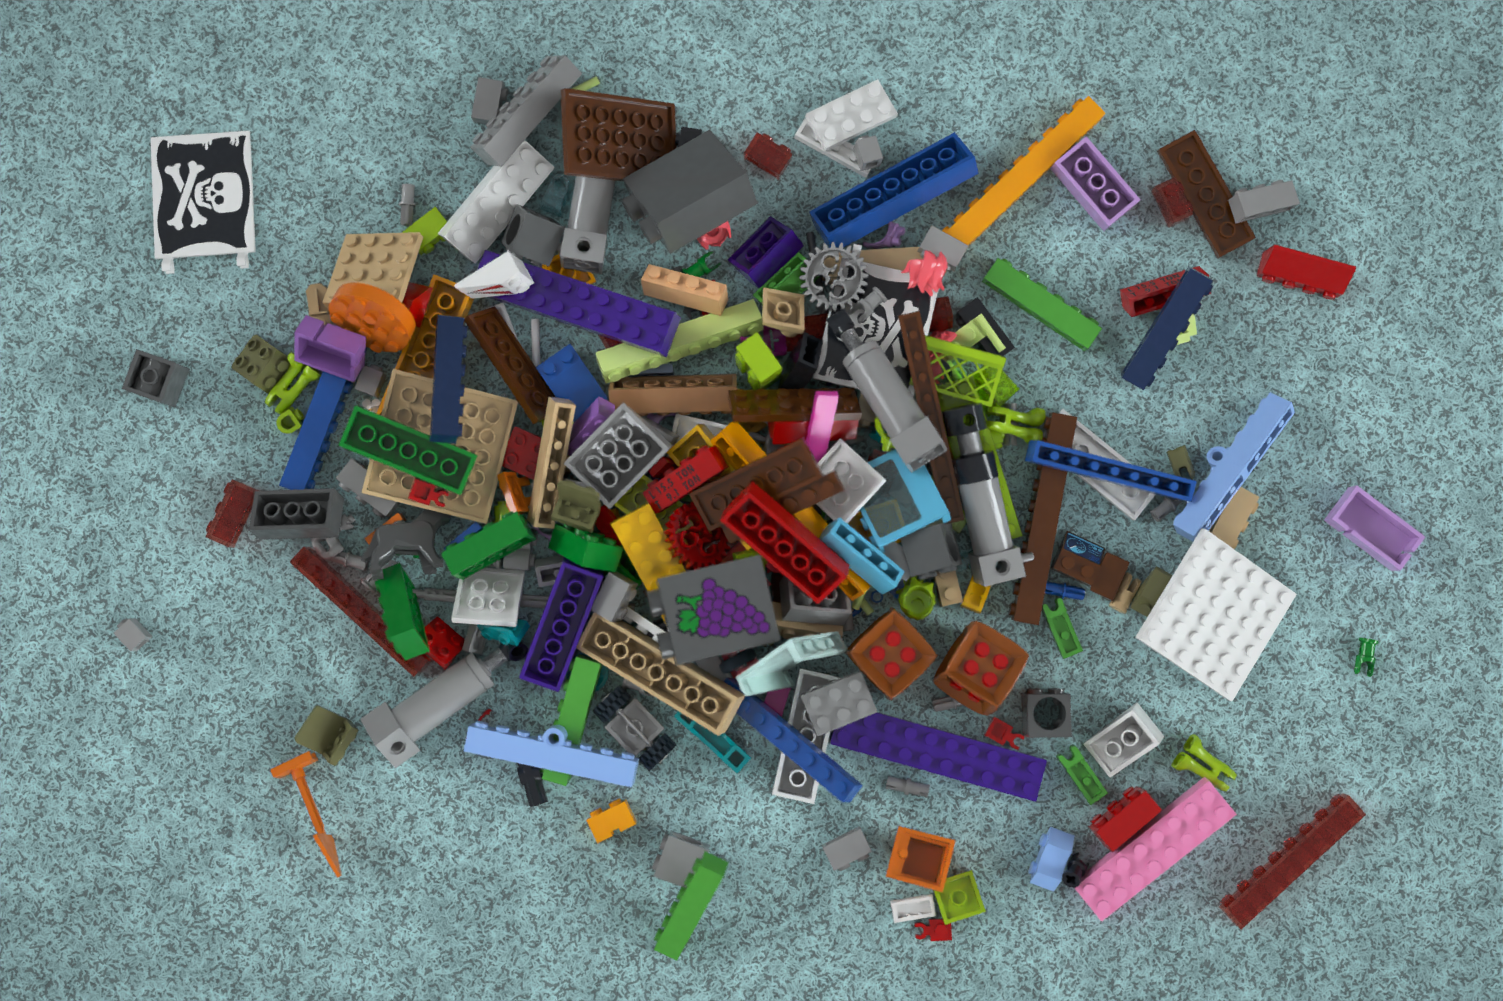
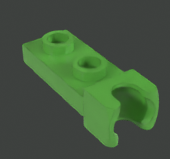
M1058 597L1054 600L1056 609L1051 611L1047 604H1043L1042 613L1062 659L1082 652L1083 649L1069 619L1063 600Z
M1072 744L1069 747L1072 752L1070 759L1067 760L1061 754H1057L1056 758L1089 805H1092L1108 794V792L1081 752Z

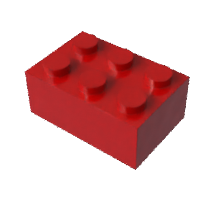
M1129 787L1123 792L1124 797L1122 799L1111 802L1106 807L1108 810L1103 815L1097 814L1090 821L1092 823L1088 826L1104 847L1112 852L1162 811L1147 791L1140 787Z

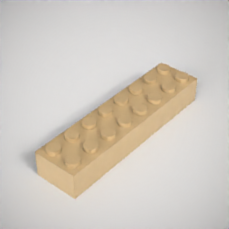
M594 612L576 647L581 652L716 735L727 731L745 697L737 689L692 662L675 666L674 657L663 660L659 644L623 620L610 622Z

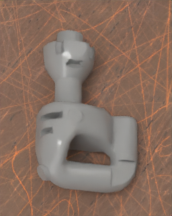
M352 514L348 516L342 515L340 532L354 527L352 523L356 520ZM338 538L310 539L317 554L325 560L335 557L344 550ZM326 541L329 551H326L320 542Z

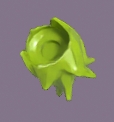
M911 577V580H903L904 588L896 591V594H899L900 609L911 619L923 620L930 615L936 604L935 594L933 593L934 583H924V579L917 580L915 577Z

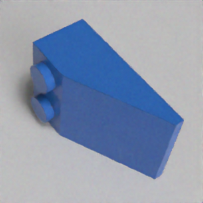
M571 344L536 366V369L556 398L569 399L576 404L574 423L598 397L609 400Z

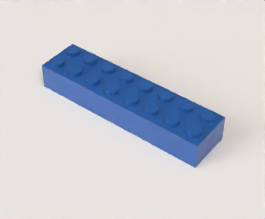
M954 132L809 211L813 225L828 248H831L832 242L835 243L836 248H839V245L843 243L844 248L979 174L976 159Z

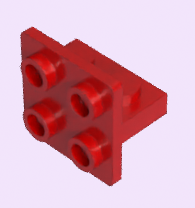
M517 426L514 427L508 440L502 466L534 480L541 437Z
M437 616L424 627L430 650L426 654L446 670L462 651L465 639Z

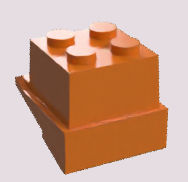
M898 826L886 877L943 892L956 840Z

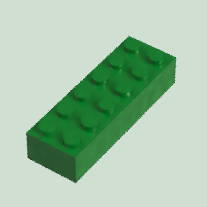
M357 405L354 406L338 445L459 495L463 494L478 457L477 454L450 443L430 442V435Z

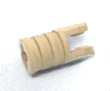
M1128 572L1125 573L1114 600L1108 605L1123 614H1126L1141 584V580L1138 578L1132 581L1133 576Z

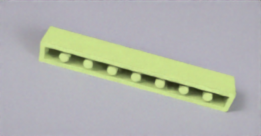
M752 299L725 308L721 316L710 313L679 324L667 358L622 343L595 352L597 362L605 383L616 382L621 378L637 375L642 371L657 368L662 364L698 354L700 351L716 348L730 341H736L741 336L754 335L764 330L762 316L755 300Z

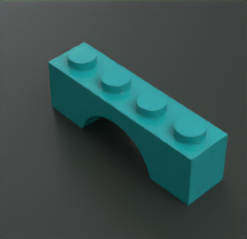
M679 711L674 715L682 725L708 746L735 773L738 774L751 759V756L725 733L716 735Z

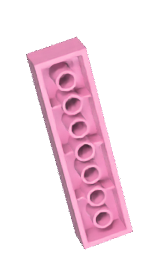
M1203 777L1114 852L1110 851L1091 866L1085 875L1081 877V883L1075 890L1097 917L1103 921L1237 814L1211 782Z

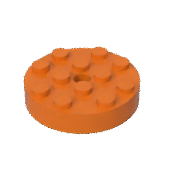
M358 282L343 284L337 289L329 303L328 308L331 321L340 328L365 336L366 347L377 353L381 351L396 353L403 350L408 345L416 328L411 312L402 302L388 292L369 284Z

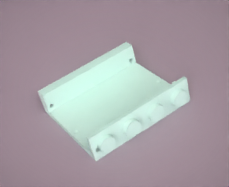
M838 631L791 638L742 672L736 679L745 696L795 686L788 672L793 666L805 660L842 654L848 649Z

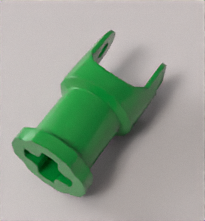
M710 251L698 258L696 263L687 269L683 268L682 272L701 277L714 271L721 263L716 264L712 268L707 267L705 258L713 253V251Z
M1359 637L1361 643L1359 654L1356 655L1354 673L1359 674L1361 664L1366 662L1368 666L1367 676L1371 677L1376 658H1374L1375 647L1379 641Z

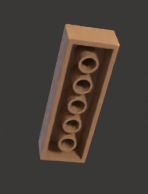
M737 374L624 377L619 381L610 382L609 402L615 405V410L624 402L639 416H646L649 413L669 415L678 412L680 415H688L691 412L711 414L712 411L730 414L728 390H737Z

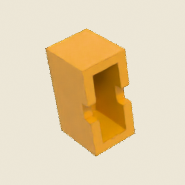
M618 798L609 803V808L602 811L600 807L589 813L591 817L586 821L597 843L612 837L613 831L618 828L622 832L636 825L637 821L626 799L621 801Z

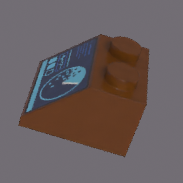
M1066 531L1050 569L1086 586H1093L1101 568L1105 548Z

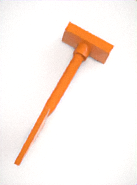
M308 751L270 769L274 778L281 779L291 774L293 780L296 781L314 828L318 832L313 835V838L338 878L342 874L334 838L332 835L325 833L323 821L305 779L306 774L303 768L318 761L315 752L311 754Z

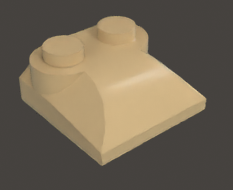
M763 288L762 325L779 329L787 337H795L798 334H802L804 331V295Z

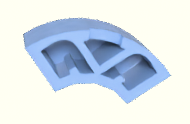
M1050 827L1046 834L1043 833L1039 841L1041 847L1036 861H1032L1028 873L1031 874V884L1053 892L1062 880L1066 863L1072 853L1075 835Z

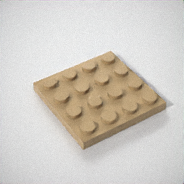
M421 233L346 234L322 303L328 308L337 289L341 285L351 282L375 286L403 302L423 240Z

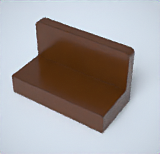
M1109 552L1105 553L1101 568L1093 586L1090 587V591L1108 601H1113L1130 562Z

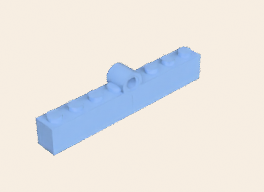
M1270 392L1266 398L1261 400L1257 411L1249 416L1246 426L1236 434L1234 442L1230 447L1225 449L1224 447L1216 446L1208 451L1207 460L1211 468L1210 474L1206 480L1200 483L1192 502L1187 501L1184 510L1177 514L1174 519L1173 526L1179 535L1193 542L1201 528L1209 531L1294 415L1295 411L1292 402Z
M476 721V723L468 726L464 752L632 787L635 783L639 758L634 757V754L628 752L617 754L613 753L614 750L610 748L593 749L592 745L580 743V746L571 744L572 741L567 739V730L561 725L551 726L544 734H538V737L530 735V732L525 730L514 732L509 731V727L497 725L496 728L488 726L489 723L483 721ZM552 733L558 735L559 741H555L552 738Z

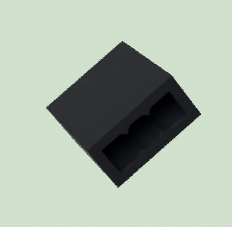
M806 332L803 333L784 362L778 389H800L807 386L818 369L823 345L822 339Z

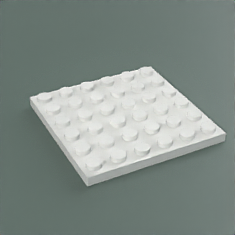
M1201 528L1135 638L1232 702L1297 594L1208 530Z

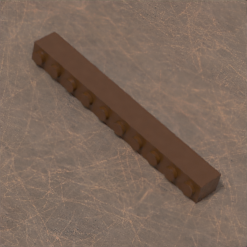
M1054 412L1049 413V417H1045L1043 424L1046 434L1042 441L1072 449L1078 417ZM1036 464L1038 476L1037 479L1034 478L1032 483V491L1035 492L1033 499H1030L1028 505V512H1031L1030 519L1025 522L1024 532L1027 535L1026 540L1022 541L1020 552L1023 554L1032 552L1034 560L1023 562L1026 576L1018 578V582L1014 583L1012 594L1015 595L1014 603L1010 604L1009 615L1012 616L1011 620L1039 625L1067 472Z

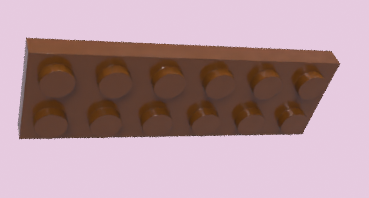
M1196 130L1158 149L1157 152L1218 259L1256 238L1247 221L1235 223L1228 202L1233 196Z
M494 306L467 315L464 321L469 330L473 333L533 425L545 420L548 397H556L497 308Z
M854 388L728 390V401L733 422L810 421L816 391L838 392L839 397L834 421L861 420L862 412Z
M802 437L691 491L689 495L708 530L711 531L724 525L720 521L724 509L752 481L776 500L822 478L824 475L806 440Z

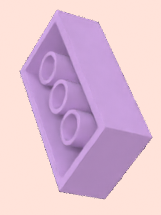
M1087 136L1054 162L1050 168L1103 232L1140 201V198Z

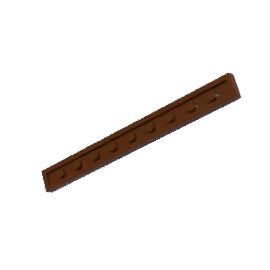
M920 311L898 315L917 404L925 417L929 418L948 449L930 461L935 486L950 513L951 520L946 523L965 520Z

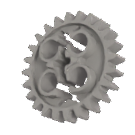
M832 242L831 248H828L824 243L822 251L815 247L817 254L814 255L809 252L811 260H803L807 268H800V271L805 273V275L800 276V280L806 281V283L801 285V288H808L804 295H812L810 303L817 300V308L824 304L825 311L829 309V306L833 307L834 312H836L837 306L845 309L846 303L852 307V299L859 301L860 299L857 294L865 293L861 286L865 287L868 285L867 282L862 281L869 276L862 272L867 269V265H860L864 258L857 259L858 251L850 253L851 246L845 250L843 249V243L839 245V248L835 247L834 242ZM840 252L844 259H852L845 263V267L852 268L854 275L851 278H846L842 274L843 268H840L838 272L839 280L835 279L830 288L833 290L834 287L841 286L844 289V294L837 297L831 291L829 293L830 301L828 302L824 295H816L823 291V287L816 286L813 281L816 277L822 276L826 280L825 286H828L830 282L829 274L833 275L838 265L835 264L834 267L828 268L824 265V260L831 257L837 263L839 262Z

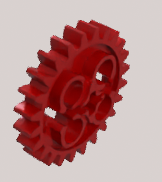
M694 502L688 505L683 504L668 517L670 521L665 523V525L670 529L664 531V534L668 535L669 538L665 542L671 543L668 551H675L672 557H680L679 564L685 561L687 569L693 565L694 570L700 569V567L705 568L718 565L722 562L723 558L727 557L726 551L730 549L727 545L729 541L721 526L711 530V534ZM689 520L693 522L694 526H691L686 531L675 533L679 528L682 529L690 524ZM683 537L687 540L688 545L685 544ZM720 539L717 544H713L706 549L707 553L703 551L702 547L714 540Z

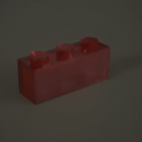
M232 479L231 482H228L224 489V498L215 508L216 515L213 521L211 520L207 525L206 538L234 548L252 510L255 491L260 490Z

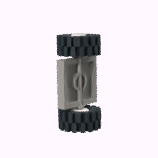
M619 685L592 712L603 723L616 713L617 716L604 728L628 753L634 754V757L647 747L648 749L639 757V761L648 771H651L668 756L677 744L666 733L653 743L652 740L665 728L636 698L622 709L621 707L631 696Z

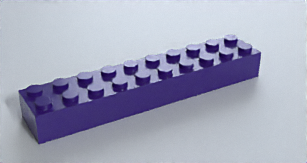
M485 250L478 270L501 255ZM524 263L534 281L527 291L511 295L488 297L666 358L681 317L673 311Z
M879 712L832 730L829 743L835 746L1035 802L1037 801L1047 760Z

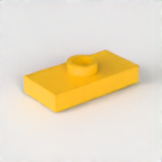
M972 574L960 606L980 614L991 585L985 587L975 583Z

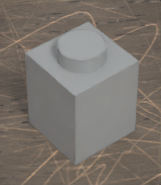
M865 135L858 138L853 150L860 171L880 167L883 156L876 135L871 137Z
M376 365L364 366L354 389L378 398L387 375L382 372L383 368Z
M136 618L122 620L117 625L118 629L114 632L116 637L130 652L138 651L153 637Z

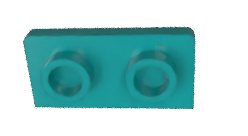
M518 619L516 627L477 624V627L481 631V635L487 640L494 639L504 645L518 646L530 625L527 621Z

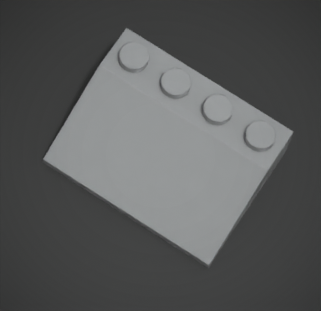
M623 402L564 464L587 487L594 488L599 493L600 500L610 509L672 445L659 431Z

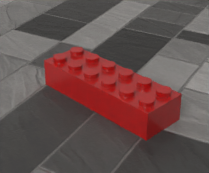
M753 481L724 509L720 521L817 604L848 577L850 565Z

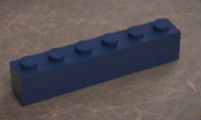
M1190 266L1187 267L1123 369L1121 377L1142 390L1146 386H1151L1156 377L1154 373L1158 368L1161 369L1167 360L1166 354L1169 350L1173 351L1176 347L1178 335L1180 332L1184 333L1190 324L1189 318L1192 314L1195 315L1202 305L1199 302L1204 295L1207 297L1213 288L1211 284L1213 280Z
M438 315L430 442L456 444L458 436H462L463 424L459 423V416H463L464 404H460V397L464 396L465 387L464 384H461V377H465L466 367L465 364H462V358L466 357V345H463V338H467V326H464L463 317Z

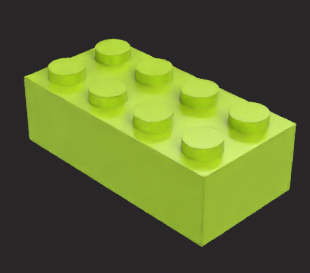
M755 333L736 346V366L742 374L746 372L748 383L753 390H766L780 380L782 367L758 333Z

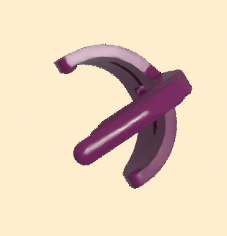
M763 325L764 337L762 340L774 357L786 355L785 335L779 329ZM769 330H772L773 339H779V341L773 342L774 351L771 348ZM741 336V337H740V344H741L742 342H744L746 339H748L749 337H743V336Z

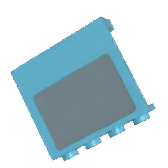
M896 449L867 462L887 480L859 510L863 516L860 521L865 531L869 529L872 534L869 537L872 545L876 548L878 547L882 553L885 552L883 546L939 519L943 523L951 520L950 513L925 465L911 473Z

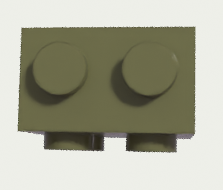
M254 335L247 342L239 356L236 357L231 367L252 384L269 394L271 389L287 371L290 363L285 354L258 335Z
M559 480L557 484L559 499L551 515V520L592 533L601 512L599 493L594 488H584L570 480Z
M316 705L301 726L294 740L296 743L322 754L329 764L336 766L339 760L344 757L350 743L355 740L359 730L351 720Z

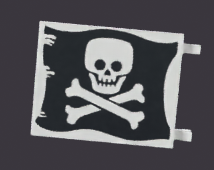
M250 131L151 137L155 259H163L161 264L162 271H165L166 274L175 273L174 258L238 254L236 259L237 266H240V269L249 268L248 253L256 252Z
M854 244L852 253L858 251L856 258L859 259L862 245ZM842 257L839 270L842 267L843 276L851 278L854 275V270L849 267L846 268L845 263L852 259H844ZM862 262L861 266L867 265V269L862 272L869 275L868 278L862 281L867 282L868 285L865 287L861 286L865 293H858L857 296L859 299H864L873 291V287H877L885 295L887 301L877 306L873 310L874 313L862 323H858V319L864 314V310L858 309L850 315L848 311L851 307L847 303L845 304V310L853 321L856 334L860 337L863 344L874 340L878 342L903 383L914 397V386L909 385L911 373L898 315L920 311L924 334L928 336L938 292L932 289L933 296H929L926 291L921 293L918 285L908 289L910 273H901V270ZM836 286L833 295L840 297L844 294V289L841 286ZM852 299V304L855 305L858 301ZM830 306L828 318L840 311L841 307L837 306V310L834 312L833 307ZM826 322L818 369L813 379L858 389L843 365V360L850 351L843 340L835 335L828 322Z

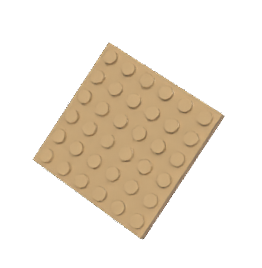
M393 369L381 415L430 435L433 379ZM464 387V396L460 397V404H464L463 416H459V423L463 424L462 436H458L456 444L453 445L475 453L478 457L462 495L436 485L435 491L446 490L449 493V496L440 495L438 498L440 502L445 503V507L436 505L433 500L430 501L429 505L408 499L414 479L417 477L373 459L369 461L361 493L487 524L498 484L497 475L501 472L518 401Z

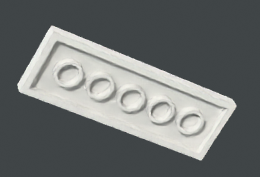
M1061 409L1059 414L1070 415L1064 409ZM1077 420L1072 449L1131 464ZM1046 429L1043 431V437H1045ZM1076 474L1133 521L1136 520L1156 495Z

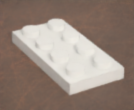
M877 79L806 113L805 118L824 151H828L896 118L898 113Z

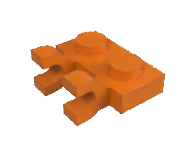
M502 472L498 474L499 487L504 494L508 510L520 514L528 512L531 496L524 497L521 487L530 485L528 477L518 478L516 472Z

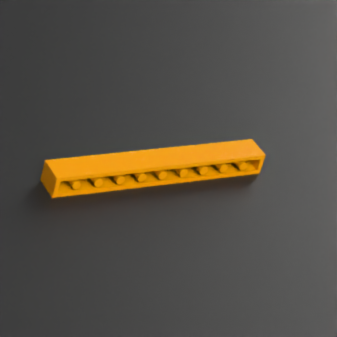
M1089 96L1084 100L1080 98L1072 106L1074 110L1069 115L1065 112L1057 120L1059 124L1054 129L1052 127L1048 128L1042 135L1044 138L1039 143L1036 140L1027 149L1029 153L1025 157L1020 155L1013 162L1014 167L1010 171L1008 169L1004 170L998 177L999 181L995 185L991 183L983 191L985 195L980 200L976 197L968 205L970 209L965 214L963 212L959 213L953 220L955 223L950 228L946 226L942 231L968 246L972 244L1052 167L1054 162L1067 153L1106 113Z
M732 421L710 440L713 445L717 446L720 453L735 470L767 455L738 422ZM813 506L792 515L818 538L828 525ZM850 568L848 577L838 585L851 601L863 595L871 587L869 583Z

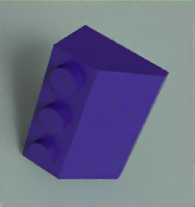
M770 216L731 255L728 261L751 284L760 288L804 247V244L792 229Z

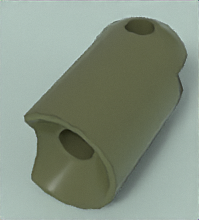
M1185 445L1166 452L1175 476L1182 477L1180 468H1186L1191 480L1195 478L1194 467Z

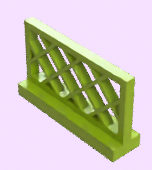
M925 335L927 348L933 351L936 357L935 360L931 361V364L938 361L944 371L935 376L934 380L946 374L951 383L950 386L944 389L938 388L936 385L937 392L975 403L981 402L982 405L992 407L1006 357ZM936 352L942 353V354H944V355L938 357V355L936 354ZM947 355L953 356L957 364L945 370L940 359ZM957 358L964 359V360L959 363L958 360H957ZM967 361L974 362L978 370L966 376L961 365ZM978 364H982V365H985V366H983L982 368H979ZM959 367L964 378L953 383L948 372ZM988 367L996 368L995 378L987 381L982 370ZM980 373L985 383L974 389L968 378ZM912 377L910 378L909 385H913ZM966 380L971 391L963 395L958 393L955 385ZM994 381L993 386H992V389H991L990 386H989V384ZM986 385L991 392L988 401L979 399L976 394L977 390ZM953 387L955 392L949 391L948 389ZM974 393V395H975L976 398L971 397V396H968V395Z

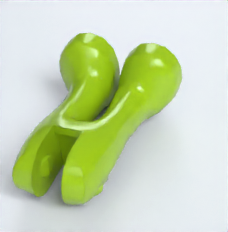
M292 351L287 356L290 363L287 372L271 389L264 401L268 407H271L280 397L282 400L275 409V412L280 415L291 407L310 382L319 380L322 375L317 369L294 361V352ZM303 370V373L301 374L297 382L293 385V387L290 390H288V387L291 384V382Z
M998 406L988 408L987 414L1000 417L999 422L986 421L988 429L1020 437L1027 444H1029V440L1042 441V430L1012 425L1011 421L1031 427H1039L1044 423L1046 412L1043 408H1033L1026 413Z
M1190 735L1183 745V749L1208 764L1211 770L1206 769L1185 752L1177 754L1172 762V767L1178 771L1190 770L1201 778L1205 777L1215 788L1226 792L1230 787L1222 780H1219L1217 778L1218 775L1222 772L1225 776L1235 780L1237 774L1228 765L1206 751L1202 746L1201 739L1197 735Z

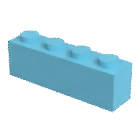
M840 517L828 524L819 537L821 541L850 565V569L882 595L894 589L905 572Z

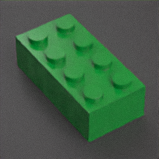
M508 512L497 523L490 522L483 527L484 530L479 533H470L459 544L455 542L445 548L446 551L442 552L441 555L452 576L464 580L535 541L537 538L526 517L518 512Z
M400 563L382 569L384 578L375 581V586L381 594L378 600L381 608L384 609L382 619L388 630H385V634L389 643L393 642L396 653H401L405 661L429 652L418 597L412 590L416 589L413 582Z

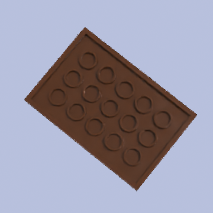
M569 88L561 90L564 175L623 181V178L677 148L675 145V103Z

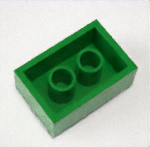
M556 523L548 548L582 567L611 572L617 571L623 547L617 545L616 540L605 537L603 533L597 531L590 533L566 524Z

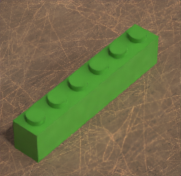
M997 258L982 280L984 284L1084 352L1089 349L1102 330L1095 319L1083 316L1079 308L1073 305L1070 307L1064 303L1065 300L1061 296L1048 292L1047 287L1042 283H1035L1030 280V276L1022 270L1017 271L1008 260Z
M581 654L576 656V659L572 658L569 666V671H572L571 677L565 681L563 691H566L565 698L559 702L557 710L560 712L559 719H555L553 725L563 726L568 733L567 739L572 741L571 744L579 746L603 664L593 658ZM554 733L553 739L555 741H559V737ZM540 769V772H543V780L567 786L570 782L571 774Z
M706 851L701 859L696 858L691 869L694 872L688 873L684 881L686 887L681 886L676 896V899L679 900L672 902L669 909L670 916L665 915L661 924L663 929L658 928L654 940L657 941L654 948L655 951L676 961L678 960L721 883L729 862Z

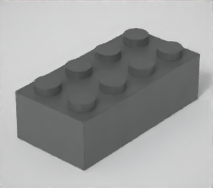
M335 488L255 491L249 531L259 540L338 538L345 498Z

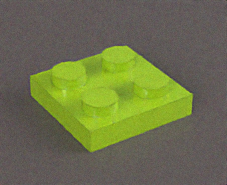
M972 870L946 878L943 892L934 891L945 925L986 912Z

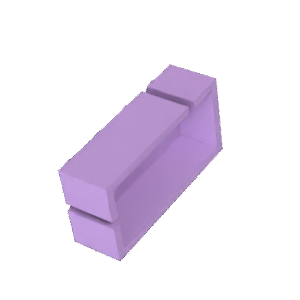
M1359 486L1348 487L1324 519L1326 523L1338 532L1344 531L1342 535L1390 571H1401L1412 556L1409 553L1415 552L1425 539L1424 535Z

